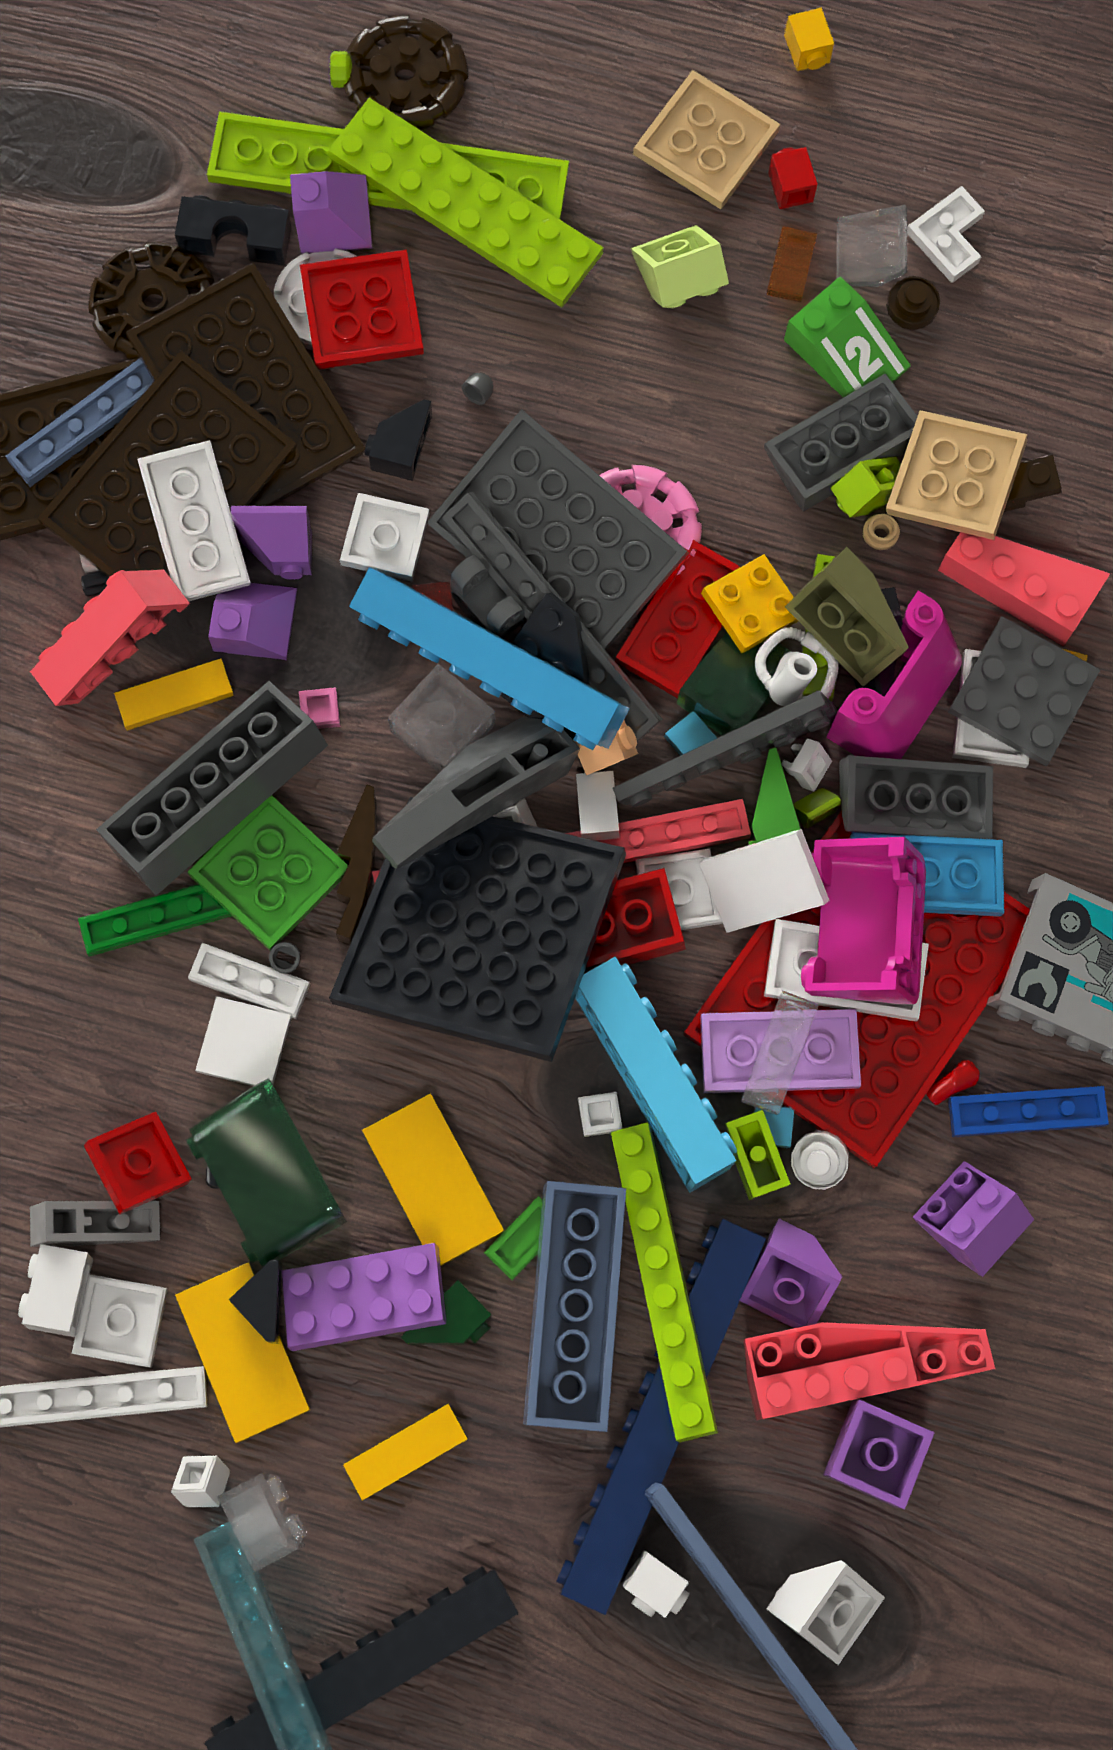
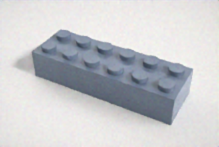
M547 1181L543 1185L523 1425L607 1432L626 1188Z

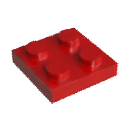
M156 1111L87 1140L84 1145L119 1215L181 1188L192 1180Z

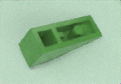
M777 747L769 749L752 822L755 840L748 841L749 845L800 829Z

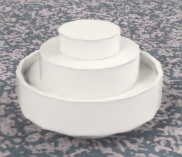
M814 1131L805 1134L796 1143L791 1154V1166L795 1176L802 1184L812 1189L825 1190L836 1186L844 1178L849 1167V1153L845 1144L838 1136L827 1131Z

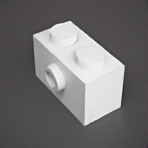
M40 1244L39 1253L33 1254L29 1263L28 1277L32 1278L29 1294L24 1293L22 1295L18 1315L23 1318L22 1324L31 1330L75 1337L88 1275L93 1263V1258L88 1252Z
M644 1550L621 1583L627 1591L635 1596L631 1603L650 1617L653 1616L655 1611L665 1618L670 1611L677 1614L690 1594L684 1590L689 1583Z

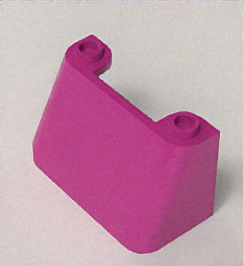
M919 590L909 603L902 621L901 632L909 648L902 654L900 660L905 662L906 665L885 697L869 688H859L852 691L838 710L826 737L855 756L902 759L961 667L962 656L940 605Z
M905 837L815 840L814 853L811 854L830 901L821 906L818 957H811L807 965H803L801 970V982L805 992L811 996L892 1004H916L920 992L926 867L923 855Z

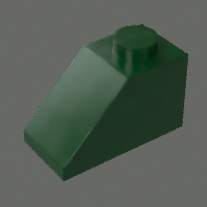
M457 1280L444 1293L447 1324L409 1330L401 1338L407 1345H464L469 1339L476 1344L490 1330L491 1326L487 1321L492 1317V1314Z

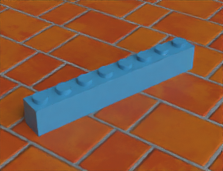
M369 567L349 606L361 613L358 620L377 630L381 624L391 630L388 634V637L405 646H408L410 641L421 647L418 652L420 655L435 663H438L440 658L451 663L449 671L466 680H469L471 675L482 681L479 687L498 698L503 692L513 698L510 704L528 715H531L533 710L544 715L542 723L561 733L564 727L576 733L573 740L591 750H594L596 745L609 749L630 709L398 580Z

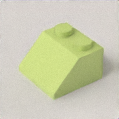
M697 225L631 248L633 257L651 297L663 308L679 307L688 298L697 295H712L719 290V287L729 284L720 243Z

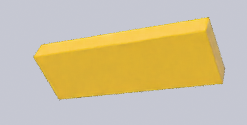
M221 658L114 693L127 731L234 696Z
M447 1404L343 1464L363 1501L468 1440L451 1407Z

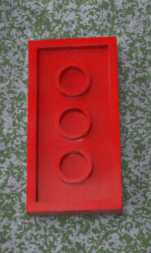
M695 540L692 541L689 550H687L689 554L658 589L615 657V663L677 699L681 696L723 628V625L701 593L704 587L740 568L737 564ZM692 549L696 551L694 557L690 555ZM682 565H684L685 569H684L681 573L678 574V572H679V570L681 569Z

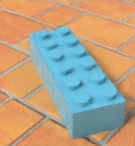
M615 956L583 974L575 999L690 1193L730 1170L736 1162L733 1154L737 1153V1148L726 1131L720 1134L713 1121L717 1118V1115L706 1097L700 1100L693 1086L697 1082L687 1064L680 1066L673 1053L677 1050L673 1039L666 1030L659 1031L654 1022L657 1014L651 1002L646 996L640 999L634 988L637 980L627 963L620 965Z

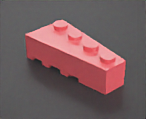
M962 532L959 533L951 545L938 571L1063 647L1110 575V573L998 536L991 540Z
M121 570L114 573L107 580V587L100 595L92 598L83 607L84 612L81 616L61 631L62 637L54 646L47 648L40 654V661L30 673L55 706L78 704L113 673L110 668L111 664L115 665L129 659L139 650L135 645L139 639L146 637L151 632L156 635L167 625L163 618L173 609L181 612L190 604L165 570Z

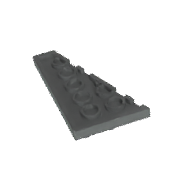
M818 690L612 789L618 802L625 805L631 804L632 807L643 805L652 800V795L664 790L672 791L683 786L689 780L709 774L739 760L741 764L748 763L759 758L764 750L774 746L775 748L785 746L799 736L833 723L838 709L836 705Z

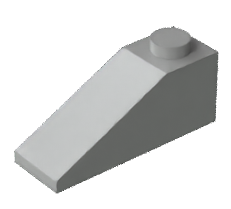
M44 1201L30 1207V1247L40 1246V1244L48 1246H80L160 1240L159 1201H149L120 1215L113 1201Z

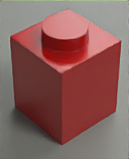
M784 148L772 154L768 173L779 210L812 203L818 184L807 148Z

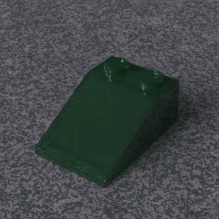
M726 633L704 657L681 687L676 704L689 713L694 711L706 725L722 736L757 720L772 699L769 690L765 689V684L762 683V680H759L755 670L756 654L765 641L741 653L729 634ZM780 643L771 650L766 659V669L771 678L774 676L780 659L786 653L792 652Z

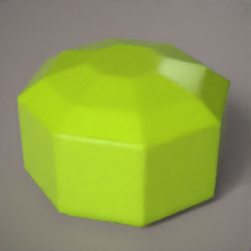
M333 51L330 56L331 86L333 88H344V84L350 78L352 60L347 51Z

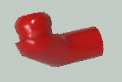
M969 1060L961 1061L956 1065L955 1069L934 1083L926 1095L934 1105L938 1106L953 1094L974 1087L979 1080L980 1072L973 1062Z

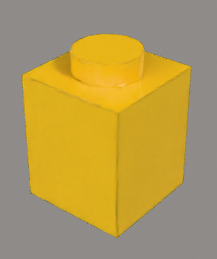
M822 8L789 15L784 36L796 70H815L830 63L834 41Z

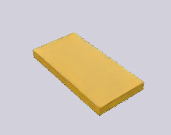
M431 1093L362 1130L421 1244L436 1243L439 1247L440 1266L504 1232Z
M249 1262L175 1294L235 1443H239L310 1411L280 1335L278 1344L268 1343L228 1300L255 1275Z

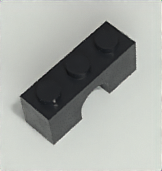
M202 195L194 197L182 196L175 238L177 245L184 253L215 257L217 243L223 236L231 233L241 234L247 238L246 246L251 262L285 266L292 227L289 210L282 209L277 205L256 206L248 205L240 200L224 202L212 200Z

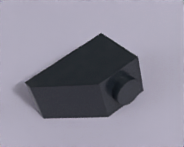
M424 399L379 423L376 434L369 435L365 448V456H369L371 471L413 481L432 419L431 401Z

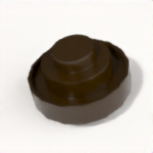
M910 276L902 278L893 285L888 294L886 307L888 315L894 323L905 329L916 330L922 329L933 322L938 314L941 300L939 292L933 283L925 278Z

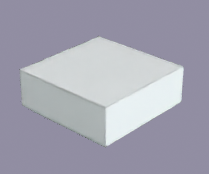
M617 1092L578 1097L584 1137L609 1134L622 1129Z

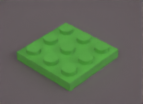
M271 795L220 839L188 871V874L271 951L342 881L348 865Z

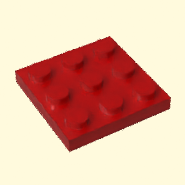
M407 249L300 264L314 360L318 370L424 354Z

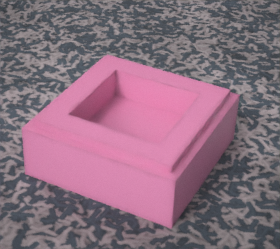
M336 687L299 691L300 709L314 721L318 729L340 727Z

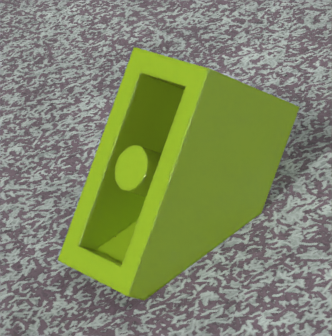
M896 457L860 461L830 488L836 496L838 507L851 518L869 515L888 504L901 463Z
M763 1110L725 1123L727 1133L737 1148V1153L733 1154L736 1159L735 1164L749 1200L791 1185Z

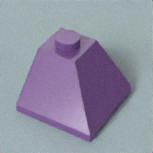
M328 171L290 174L293 214L301 254L306 252L308 254L334 251V249L344 251L373 249L366 175Z
M231 506V515L238 540L274 575H280L285 579H299L303 575H312V530L307 506Z
M250 583L251 585L217 594L213 604L208 636L213 652L287 660L297 588Z
M778 1219L756 1261L740 1301L793 1328L817 1324L838 1287L842 1276L814 1235Z

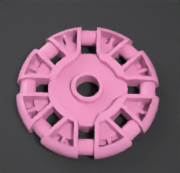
M632 465V469L621 471L616 467L599 475L683 548L689 550L693 540L700 543L702 524L697 522L696 516L699 509L691 493L680 481L675 483L666 477V472L643 465ZM634 484L635 490L630 489L622 494L621 485ZM658 489L668 495L663 503L653 497ZM682 518V527L672 528L673 519ZM692 549L690 555L694 557L696 551ZM682 565V567H681V569L679 570L678 574L681 573V572L685 569L684 565Z

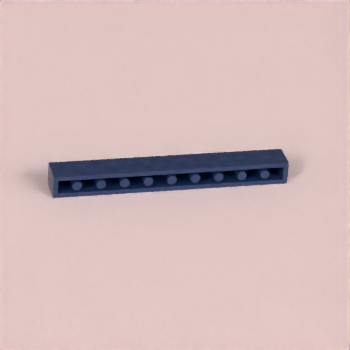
M725 1219L719 1222L718 1227L710 1225L701 1245L708 1249L702 1264L697 1261L694 1262L686 1280V1283L692 1285L688 1297L706 1378L766 1238ZM657 1349L654 1354L656 1357H658ZM658 1363L654 1373L647 1371L638 1391L639 1394L644 1395L642 1403L638 1410L631 1408L622 1427V1430L628 1433L622 1448L614 1446L605 1467L612 1471L606 1486L598 1483L589 1506L595 1508L594 1514L589 1524L584 1521L581 1522L572 1543L579 1546L573 1562L565 1559L556 1580L557 1583L562 1585L561 1595L604 1615L607 1613L652 1507L651 1502L645 1496V1490L655 1482L662 1484L679 1444L674 1434L660 1363Z

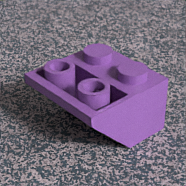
M965 1161L913 1216L914 1220L956 1260L982 1277L1034 1221L1014 1191Z

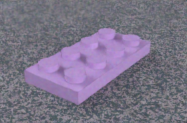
M856 1009L705 1013L700 1016L704 1093L859 1089L861 1087Z

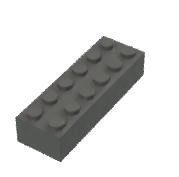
M268 681L96 830L112 851L157 895L323 751L328 744L314 721L275 685Z

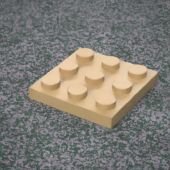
M692 70L635 145L633 155L714 206L722 209L777 135L780 124Z
M920 410L886 506L887 515L994 540L1027 444V434Z

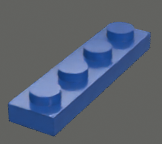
M1104 1086L954 1096L948 1098L952 1137L1104 1127L1109 1125Z

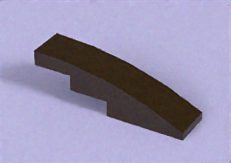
M368 784L364 789L337 852L338 856L348 867L336 893L338 900L348 906L336 931V936L339 942L349 946L367 904L375 863L376 845L372 842V839L377 834L376 796L374 787Z

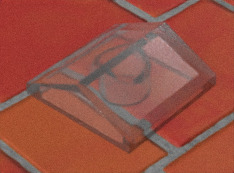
M906 205L837 218V278L841 276L850 286L880 287L907 273Z

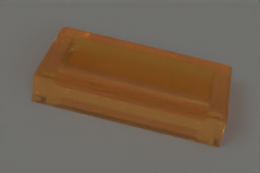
M785 226L782 227L766 295L801 303L817 237L816 233Z

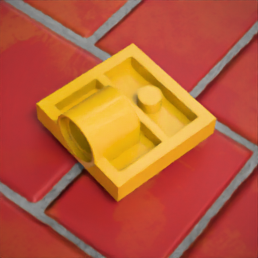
M765 554L704 587L701 593L741 653L767 640L777 630L790 627L798 622L785 608L794 597Z

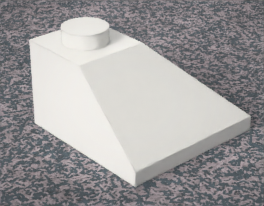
M840 1560L790 1575L784 1585L776 1592L767 1610L839 1665L885 1597Z

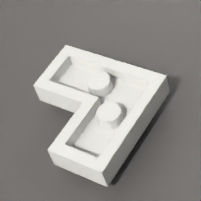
M961 186L909 224L906 233L947 279L953 283L979 264L981 256L961 234L982 219L985 211Z

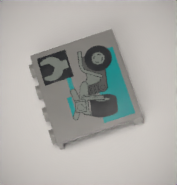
M1044 873L1031 881L1027 894L1034 896L1033 903L999 994L989 997L987 1005L998 1009L997 1014L1011 1021L1024 1020L1033 1024L1032 1030L1051 1037L1056 1034L1067 1039L1066 1044L1071 1048L1088 1052L1090 1049L1101 1054L1102 1061L1113 1065V903Z

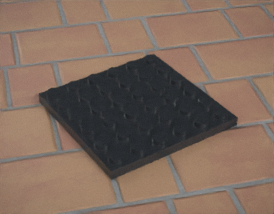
M409 797L407 804L413 799V797ZM492 816L398 869H395L385 857L330 994V1001L333 1005L552 1062L625 860V848Z

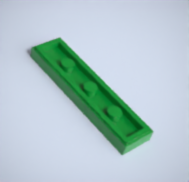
M198 884L80 917L78 921L86 952L90 957L231 917L232 915Z

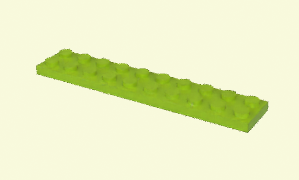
M219 112L207 171L208 182L291 194L290 174L323 171L354 173L328 157L329 147L344 129ZM441 143L561 220L569 161ZM367 182L369 205L409 210Z

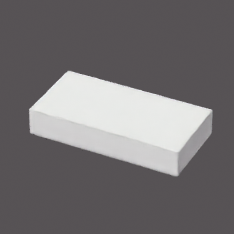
M613 771L594 772L587 776L585 773L576 774L581 838L594 841L619 839L617 803L612 789L615 787Z

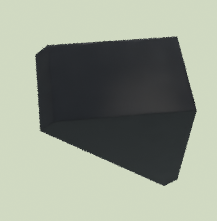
M270 1260L228 1299L270 1344H278L282 1280V1263L279 1260Z

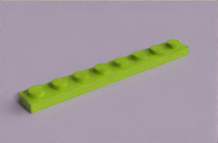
M647 1122L611 1132L622 1188H626L625 1202L676 1441L683 1442L718 1433L652 1128Z

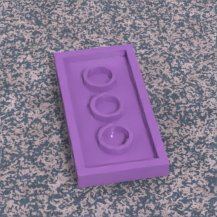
M436 1243L282 1270L287 1347L291 1351L447 1324L439 1247Z

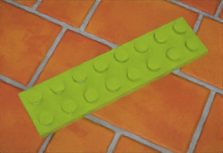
M368 98L328 149V157L354 174L366 175L369 184L561 308H563L603 255L602 246L371 98Z

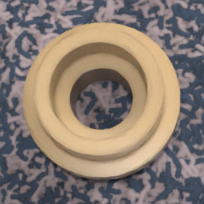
M887 514L871 516L863 527L864 540L870 547L877 550H886L893 547L900 535L897 521ZM883 529L887 536L884 538L878 537L875 534V530Z

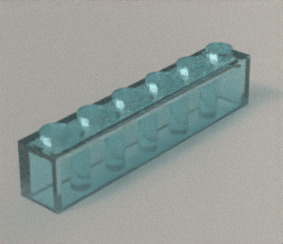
M229 1521L195 1538L194 1542L278 1750H332L242 1530L232 1521Z

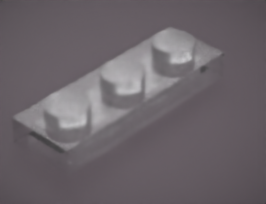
M781 991L741 1102L775 1115L779 1114L819 1004L786 991Z

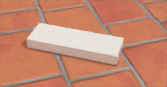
M205 943L201 944L188 979L192 982L266 1009L291 1014L293 1019H297L310 987L309 981L287 973L277 972L273 968Z

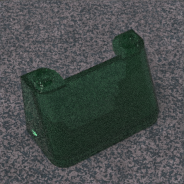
M269 1078L256 1084L189 1129L192 1136L186 1139V1142L196 1160L203 1157L246 1237V1240L241 1242V1246L251 1264L258 1260L261 1266L264 1267L270 1260H280L347 1222Z

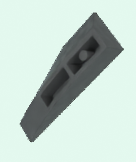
M521 717L468 745L373 837L372 842L391 865L398 869L568 775L580 750L579 746L564 729L561 733L542 723L543 719Z

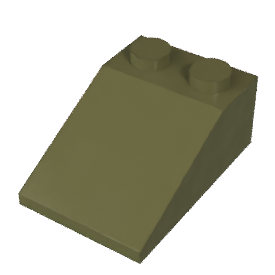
M848 547L844 548L814 576L785 606L863 687L909 648L874 574Z

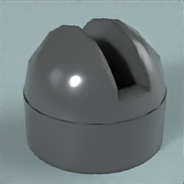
M482 372L474 373L462 384V391L471 402L477 405H484L493 393V381L487 374Z
M282 942L271 949L269 962L277 972L290 973L299 966L301 953L294 944ZM278 951L296 957L294 964L276 958Z

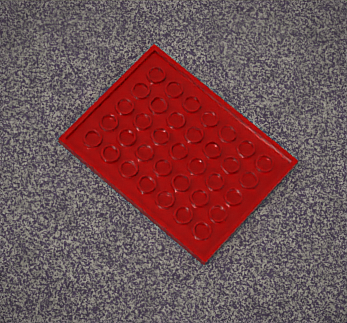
M842 810L821 840L850 839L852 832H845ZM1004 892V914L1002 916L924 913L922 943H928L929 945L919 1019L917 1021L857 1012L861 1087L859 1089L764 1092L785 1107L791 1108L795 1114L819 1131H827L838 1136L849 1152L875 1169L986 1007L989 997L994 995L1005 979L1030 909ZM821 906L777 919L820 926ZM776 919L760 924L684 1031L683 1035L701 1048V1014L843 1010L764 997L774 922Z

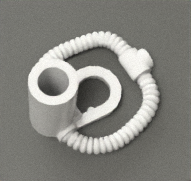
M793 627L781 628L773 633L772 636H769L756 654L755 670L759 680H762V683L765 684V689L769 690L772 700L778 705L787 706L806 697H802V693L817 672V665L812 657L800 652H789L780 659L774 676L771 678L766 669V659L771 650L786 638H795L801 641V645L815 653L818 652L826 658L828 670L821 692L829 698L835 686L839 663L809 631L805 634V631Z

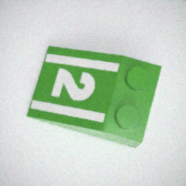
M841 276L788 321L784 341L843 398L883 374H886L891 382L894 383L911 366L866 300Z

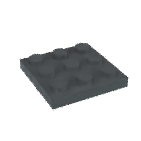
M1002 616L948 713L1047 766L1099 674L1100 669Z

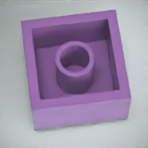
M852 1400L823 1475L891 1506L905 1509L934 1432L862 1400Z

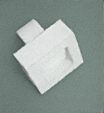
M807 738L803 746L800 744L792 745L791 749L797 756L794 762L790 763L783 760L781 764L789 775L796 778L802 788L814 792L832 760L820 742Z

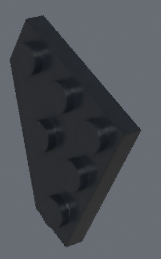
M552 592L546 593L512 641V644L585 684L590 683L586 654L582 650L580 615ZM502 692L500 696L511 704L513 698ZM535 710L532 711L531 715L520 711L529 718H544V715ZM564 727L565 732L573 740L576 733Z

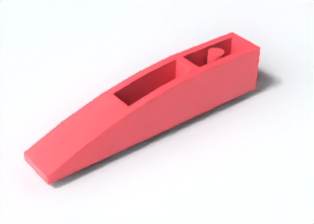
M822 1322L744 1339L747 1381L756 1421L995 1369L986 1329Z

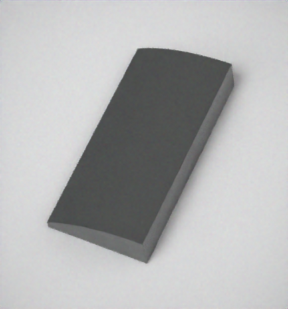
M883 374L764 443V448L784 485L804 512L833 495L834 493L830 488L860 461L898 457L903 454L907 449L918 416L887 375Z
M851 755L839 761L840 799L845 832L992 839L993 766Z

